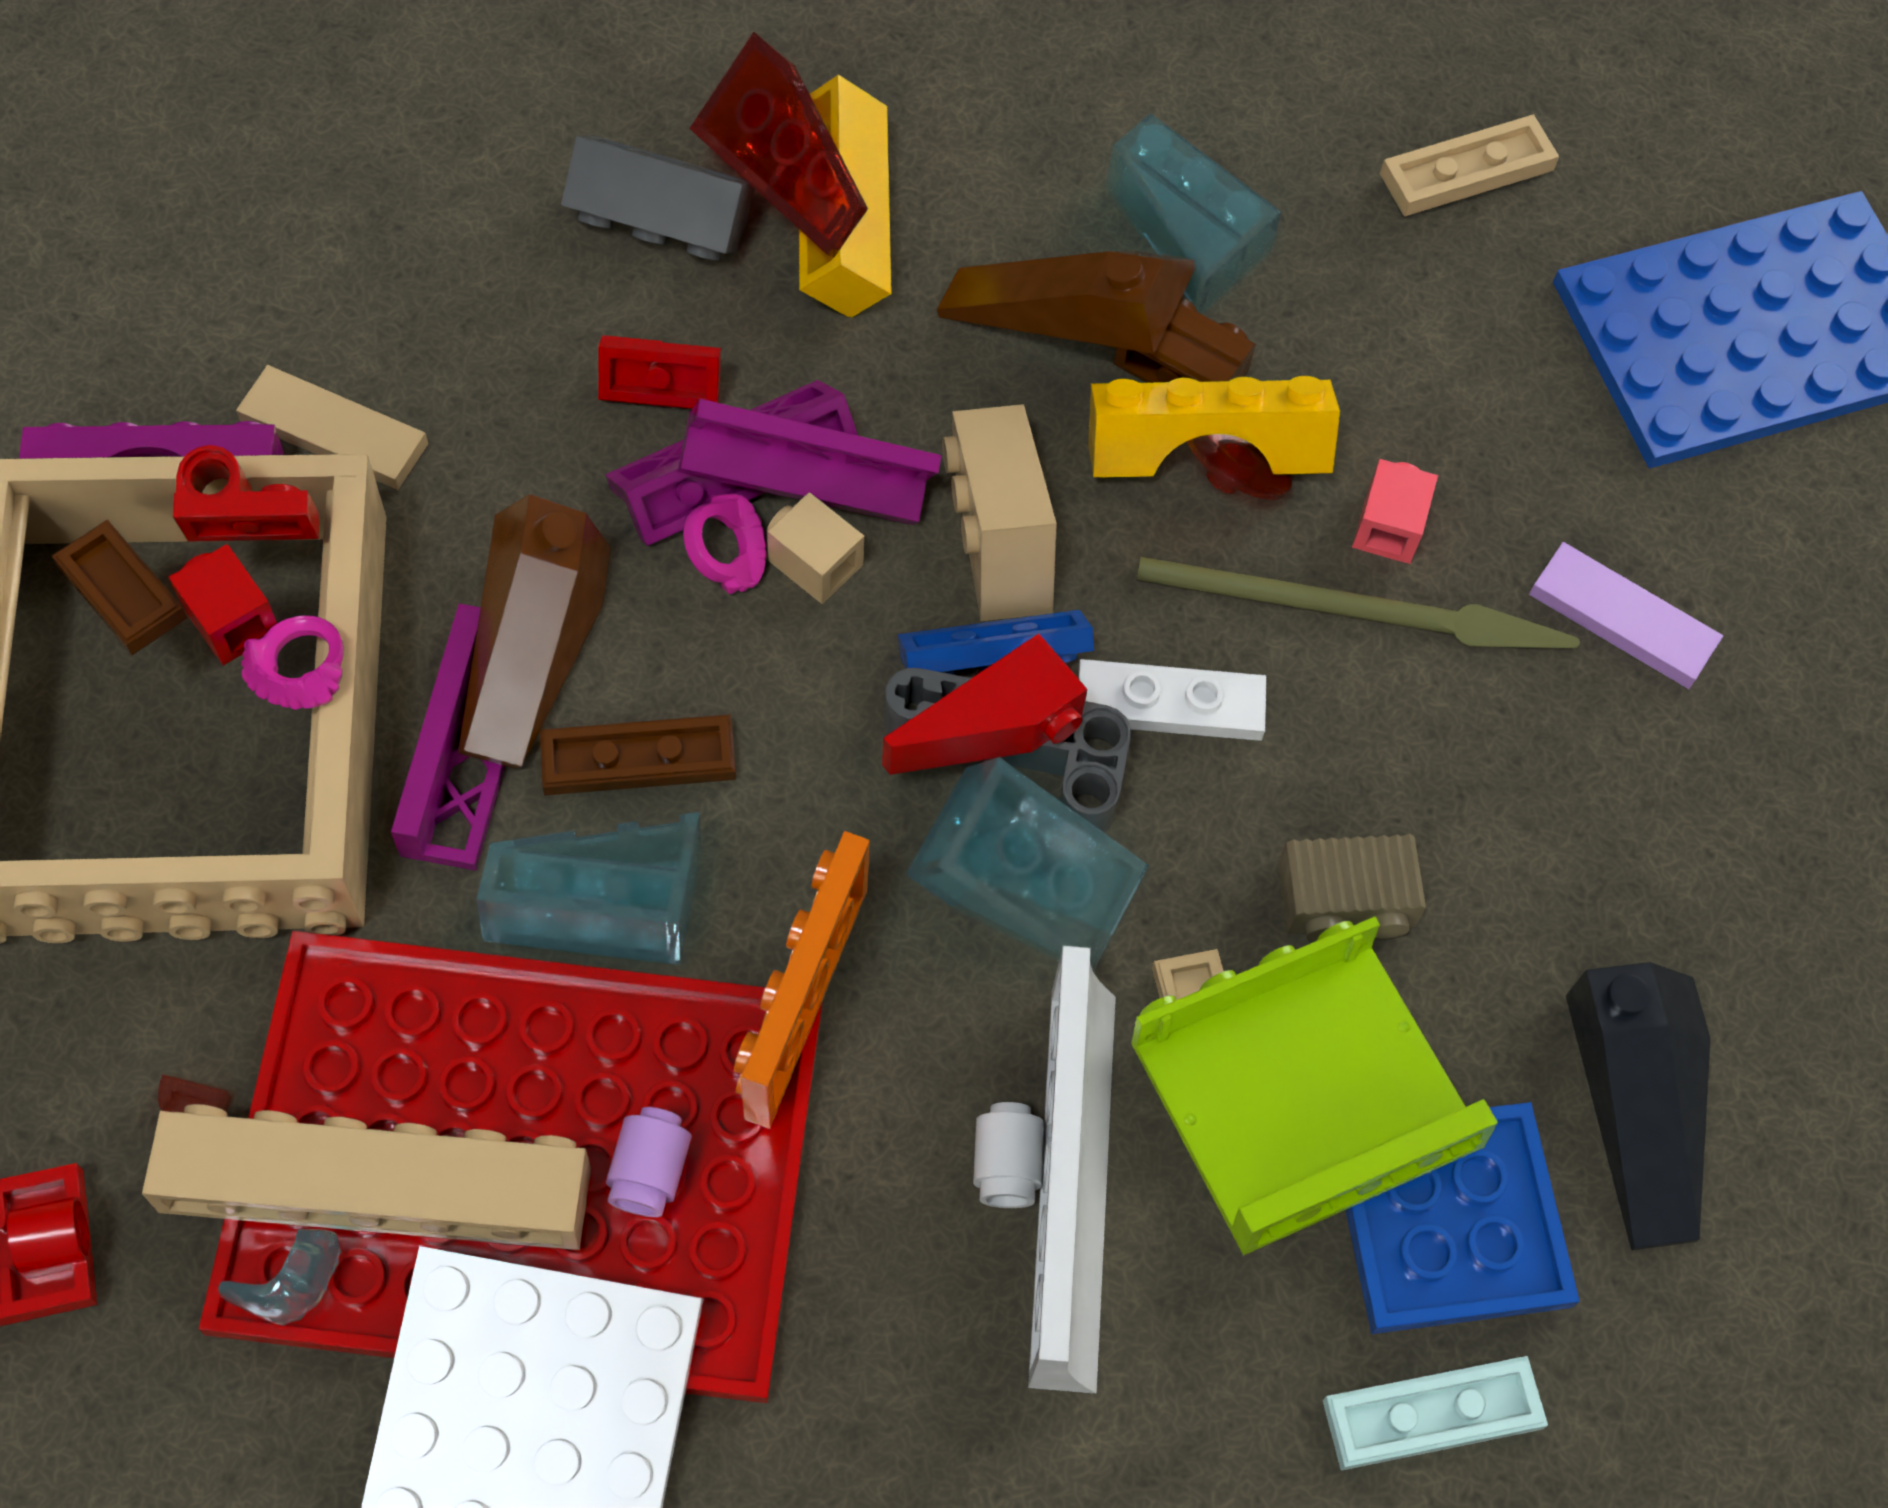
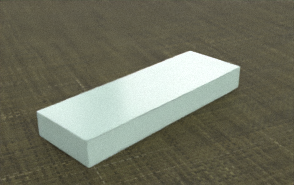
M1528 1356L1329 1395L1323 1399L1341 1471L1533 1432L1548 1426Z

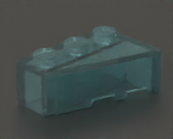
M1151 113L1113 145L1106 188L1141 239L1146 238L1157 254L1194 259L1196 268L1184 294L1195 306L1197 312L1203 315L1271 253L1281 211Z
M700 812L680 814V822L639 828L638 821L617 824V831L589 836L576 837L574 830L490 843L476 899L483 941L681 965L701 857Z

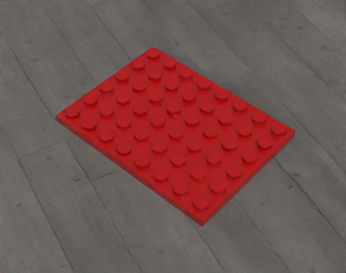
M292 931L248 1119H254V1115L258 1111H277L292 1115L297 1119V1123L324 1125L326 1118L346 1117L365 1123L367 1129L394 1131V1127L397 1124L414 1123L435 1129L437 1131L436 1135L464 1138L466 1131L482 1129L503 1134L507 1138L506 1142L534 1144V1139L539 1136H559L570 1139L576 1143V1148L586 1149L591 1166L580 1250L224 1219L199 1330L205 1336L395 1358L419 1246L703 1298L685 1394L768 1404L823 1001L772 1125L768 1129L744 1120L742 1095L736 1093L740 1074L734 1072L735 1061L746 1034L751 1032L759 1035L767 1011L760 1009L766 987ZM644 1107L659 1108L678 1115L682 1119L680 1127L686 1129L692 1135L674 1201L665 1204L661 1217H646L632 1214L608 1203L611 1188L606 1184V1179L624 1118L630 1115H640L641 1109Z

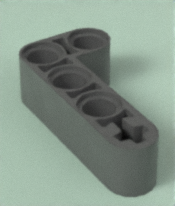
M906 668L898 671L889 679L885 689L884 725L888 734L971 678L922 668ZM1085 701L1081 725L1062 742L1053 744L1049 740L1031 753L987 759L985 761L1063 776L1057 807L1058 819L1062 827L1069 834L1078 838L1092 839L1106 832L1113 821L1121 792L1131 738V728L1126 716L1118 709L1108 705ZM909 703L918 704L917 710L907 709ZM1100 738L1107 741L1113 748L1109 750H1096L1091 748L1086 743V740ZM1081 794H1090L1097 797L1103 805L1096 808H1087L1080 805L1074 797Z

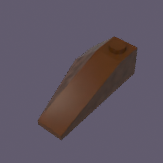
M1105 251L961 267L958 269L942 298L937 312L939 318L1154 354L1196 268L1194 259L1142 251Z

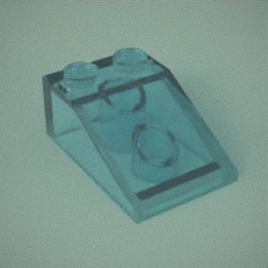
M998 757L965 768L906 875L951 907L1058 961L1060 960L1063 946L1090 948V965L1094 971L1149 865Z

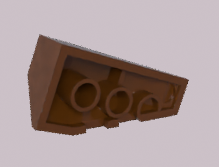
M528 494L495 514L458 753L515 769L522 767L603 606L611 547L587 513Z

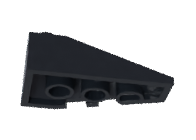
M1652 962L1586 970L1567 993L1566 1000L1631 1251L1697 1242L1700 1239L1711 1038L1694 978Z

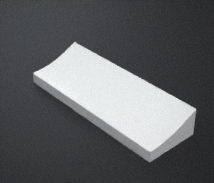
M1063 946L1052 988L1044 1114L1043 1171L1039 1197L1028 1388L1096 1394L1116 997L1095 976L1090 965V948Z

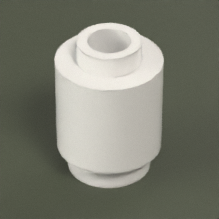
M1016 1102L995 1103L990 1106V1113L982 1114L976 1118L973 1183L976 1187L980 1188V1202L985 1205L999 1208L1028 1207L1035 1203V1191L1042 1187L1044 1121L1040 1117L1032 1115L1031 1108L1028 1105Z

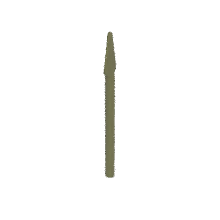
M1141 556L1138 565L1137 581L1453 634L1455 639L1461 644L1469 647L1574 649L1580 644L1579 638L1479 604H1469L1459 610H1452Z

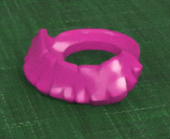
M734 493L711 495L709 503L698 506L689 513L683 528L684 545L693 565L709 580L721 583L722 589L728 594H733L738 590L745 592L748 588L756 586L762 578L765 560L768 556L765 531L761 526V517L755 513L756 509L747 498ZM708 518H715L723 522L729 529L733 530L737 538L739 555L730 564H724L715 560L704 545L702 529Z
M306 615L288 618L272 626L263 638L259 640L247 639L244 643V660L241 661L243 667L241 672L242 678L248 684L247 686L252 691H255L258 697L263 700L267 699L271 704L281 705V707L285 708L291 707L294 710L319 707L331 702L333 695L340 688L339 684L343 673L341 664L344 657V645L338 630L325 619ZM312 635L320 637L328 643V655L325 661L315 670L299 678H287L277 674L278 654L289 641L300 636Z

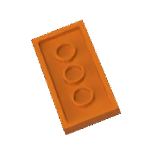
M844 831L835 853L824 850L819 859L811 884V888L817 890L810 912L800 909L796 914L786 943V948L792 950L785 973L778 970L772 972L760 1005V1009L767 1011L759 1035L751 1032L746 1034L735 1061L734 1072L740 1074L736 1093L742 1095L744 1120L768 1129L772 1125L866 896L868 888L869 839Z

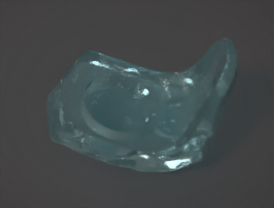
M299 1229L282 1269L269 1283L254 1285L222 1281L218 1287V1293L230 1304L281 1326L292 1321L301 1320L309 1310L318 1305L323 1298L324 1292L327 1290L328 1282L339 1263L338 1256L341 1254L336 1233L329 1230Z

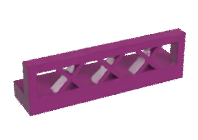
M820 380L811 382L751 409V411L858 435L845 395ZM684 439L605 474L611 491L626 503L638 537L646 546L683 530L689 513L696 507L709 503L711 495L734 493L750 500L765 492L679 473L678 467Z
M700 399L688 415L678 472L801 500L810 492L829 507L915 525L920 519L926 481L938 474L942 455Z
M459 603L391 834L400 857L476 871L505 766L480 759L487 769L485 780L462 795H459L449 780L452 767L471 757L458 753L481 608ZM447 791L452 801L442 806L444 795ZM478 801L474 816L468 806ZM460 811L471 827L465 850L431 844L436 825Z

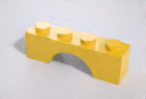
M1298 376L1291 380L1259 381L1251 377H1237L1230 381L1199 382L1191 378H1177L1170 382L1139 383L1131 379H1117L1109 383L1091 384L1088 448L1093 477L1154 476L1164 458L1176 447L1193 438L1211 434L1232 435L1250 442L1263 453L1273 474L1333 473L1340 409L1331 380H1319L1311 376Z

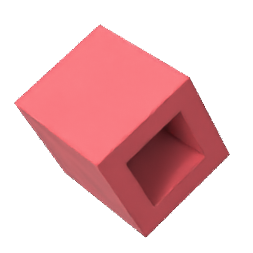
M1379 459L1367 490L1352 548L1410 564L1424 532L1438 475L1422 471L1409 463H1393Z

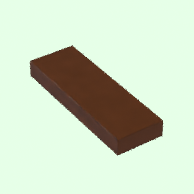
M731 714L540 730L544 796L736 780Z

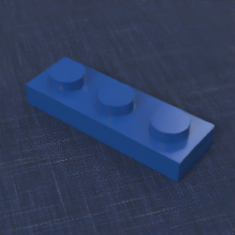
M1080 610L898 634L900 658L905 669L922 668L952 675L955 674V670L979 667L983 671L1038 633L1065 663L1076 659L1077 653L1094 651L1093 627Z

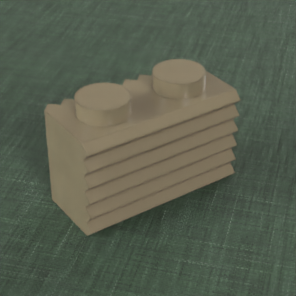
M1396 834L1390 837L1382 835L1377 838L1373 836L1366 838L1357 836L1352 839L1343 837L1338 840L1332 837L1327 840L1318 838L1313 841L1309 839L1302 841L1293 839L1286 842L1279 858L1278 872L1287 934L1306 933V938L1309 941L1315 942L1325 930L1337 923L1351 921L1353 925L1376 917L1380 926L1375 938H1395L1407 934L1411 927H1415L1426 909L1414 835L1399 836Z

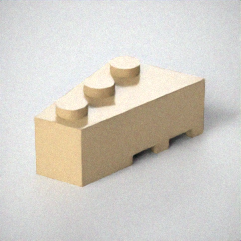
M1022 404L952 411V436L943 437L942 439L943 460L946 473H955L956 475L952 476L953 505L955 512H962L963 516L961 517L962 542L965 554H969L980 621L1053 613L1057 523L1025 406Z

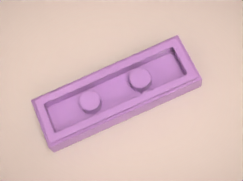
M1562 542L1529 593L1530 596L1687 689H1690L1724 636L1565 542Z

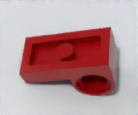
M206 445L197 447L187 453L179 463L176 474V493H174L173 518L188 542L319 539L320 515L308 490H300L295 486L287 484H270L264 486L261 491H252V487L234 455L220 446ZM218 479L229 480L224 489L218 493L203 494L205 487L212 481Z

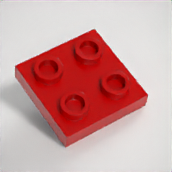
M77 1163L0 1179V1326L98 1305L84 1170Z

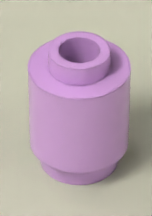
M644 1107L641 1109L640 1115H630L624 1118L606 1179V1184L611 1188L608 1197L609 1204L620 1210L640 1216H662L665 1204L674 1201L692 1137L686 1129L680 1127L681 1117L667 1110Z

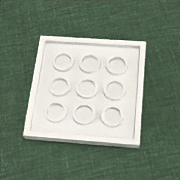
M419 1246L362 1508H663L703 1298Z

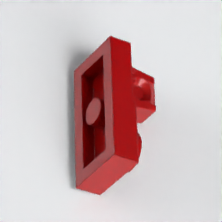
M602 335L598 346V400L693 408L700 399L719 403L721 348Z

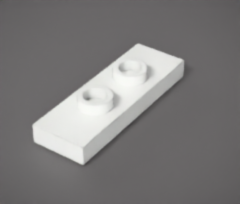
M1080 659L1078 679L1088 689L1085 701L1108 705L1118 709L1126 716L1132 730L1262 741L1265 733L1266 675Z

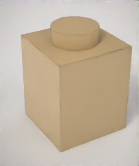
M810 492L794 507L787 505L779 510L769 523L767 528L768 561L821 604L830 598L863 566L864 535Z

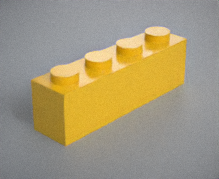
M837 75L799 101V290L847 317H853L891 294L887 106L842 76Z

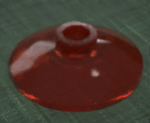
M1211 434L1187 441L1192 453L1208 470L1206 472L1208 480L1225 493L1234 494L1239 491L1260 499L1277 500L1283 498L1291 488V475L1273 474L1263 453L1256 446L1242 438L1225 434Z

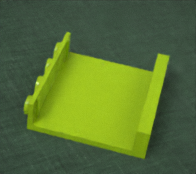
M1376 917L1353 925L1351 921L1337 923L1325 930L1318 937L1317 941L1296 950L1292 945L1280 947L1267 954L1259 962V965L1237 975L1233 970L1216 974L1204 982L1199 991L1178 1000L1172 995L1159 998L1147 1005L1141 1011L1140 1016L1136 1017L1131 1044L1243 1256L1484 1148L1498 1124L1484 1099L1467 1107L1464 1105L1374 953L1372 945L1380 926Z

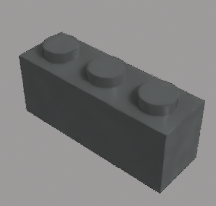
M583 135L576 136L561 205L579 210L577 219L581 222L603 228H611L613 221L633 226L632 236L638 239L665 244L667 237L688 242L686 252L711 260H720L721 253L727 254L739 251L741 248L756 182L599 136Z

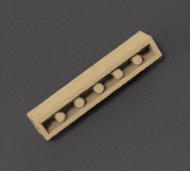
M192 1104L185 1106L184 1113L160 1111L142 1195L158 1213L580 1250L591 1166L585 1148H576L574 1141L559 1136H539L534 1139V1144L506 1142L507 1138L503 1134L482 1129L468 1130L464 1133V1138L439 1136L436 1135L437 1131L435 1129L414 1123H401L395 1125L394 1131L367 1129L365 1123L346 1117H329L325 1119L324 1125L297 1123V1119L294 1116L277 1111H258L255 1113L254 1119L227 1117V1112L217 1107Z

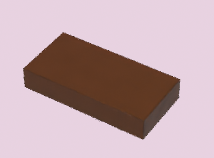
M108 519L52 555L57 567L131 655H134L187 619L183 607Z

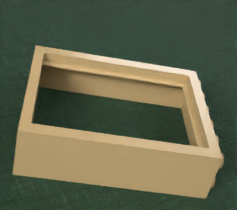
M368 454L234 456L250 483L252 491H261L264 486L270 484H287L295 486L300 490H308L320 515L319 539H323L318 617L327 620L338 630L344 645V657L341 664L343 673L339 690L333 695L331 702L312 708L302 854L0 861V944L6 941L7 936L32 935L35 939L42 942L67 943L74 940L75 934H101L109 940L129 942L142 938L143 933L169 932L170 935L179 939L200 940L209 937L210 931L237 930L240 935L250 938L273 937L278 933V929H304L309 933L337 936L343 934L345 928L364 927L387 518ZM184 457L0 459V739L24 544L72 543L107 519L126 542H186L187 539L173 518L176 474L179 463ZM218 479L212 481L205 487L203 494L218 493L224 489L229 480ZM317 637L315 669L325 661L329 652L328 643L320 637Z

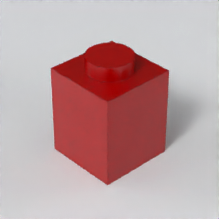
M228 544L211 553H203L193 557L180 571L168 577L184 611L223 666L243 655L245 651L244 643L247 639L259 640L264 637L272 626L277 624L267 598Z

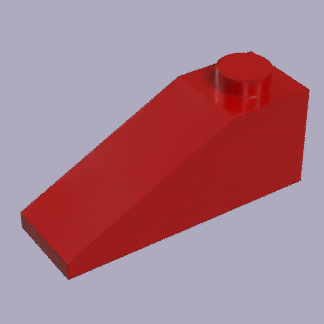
M1038 633L883 738L882 766L889 775L1031 753L1049 740L1053 744L1060 743L1072 735L1081 725L1088 689Z

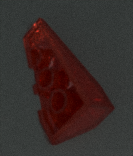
M753 32L689 129L828 256L835 258L868 210V207L796 66L762 36Z

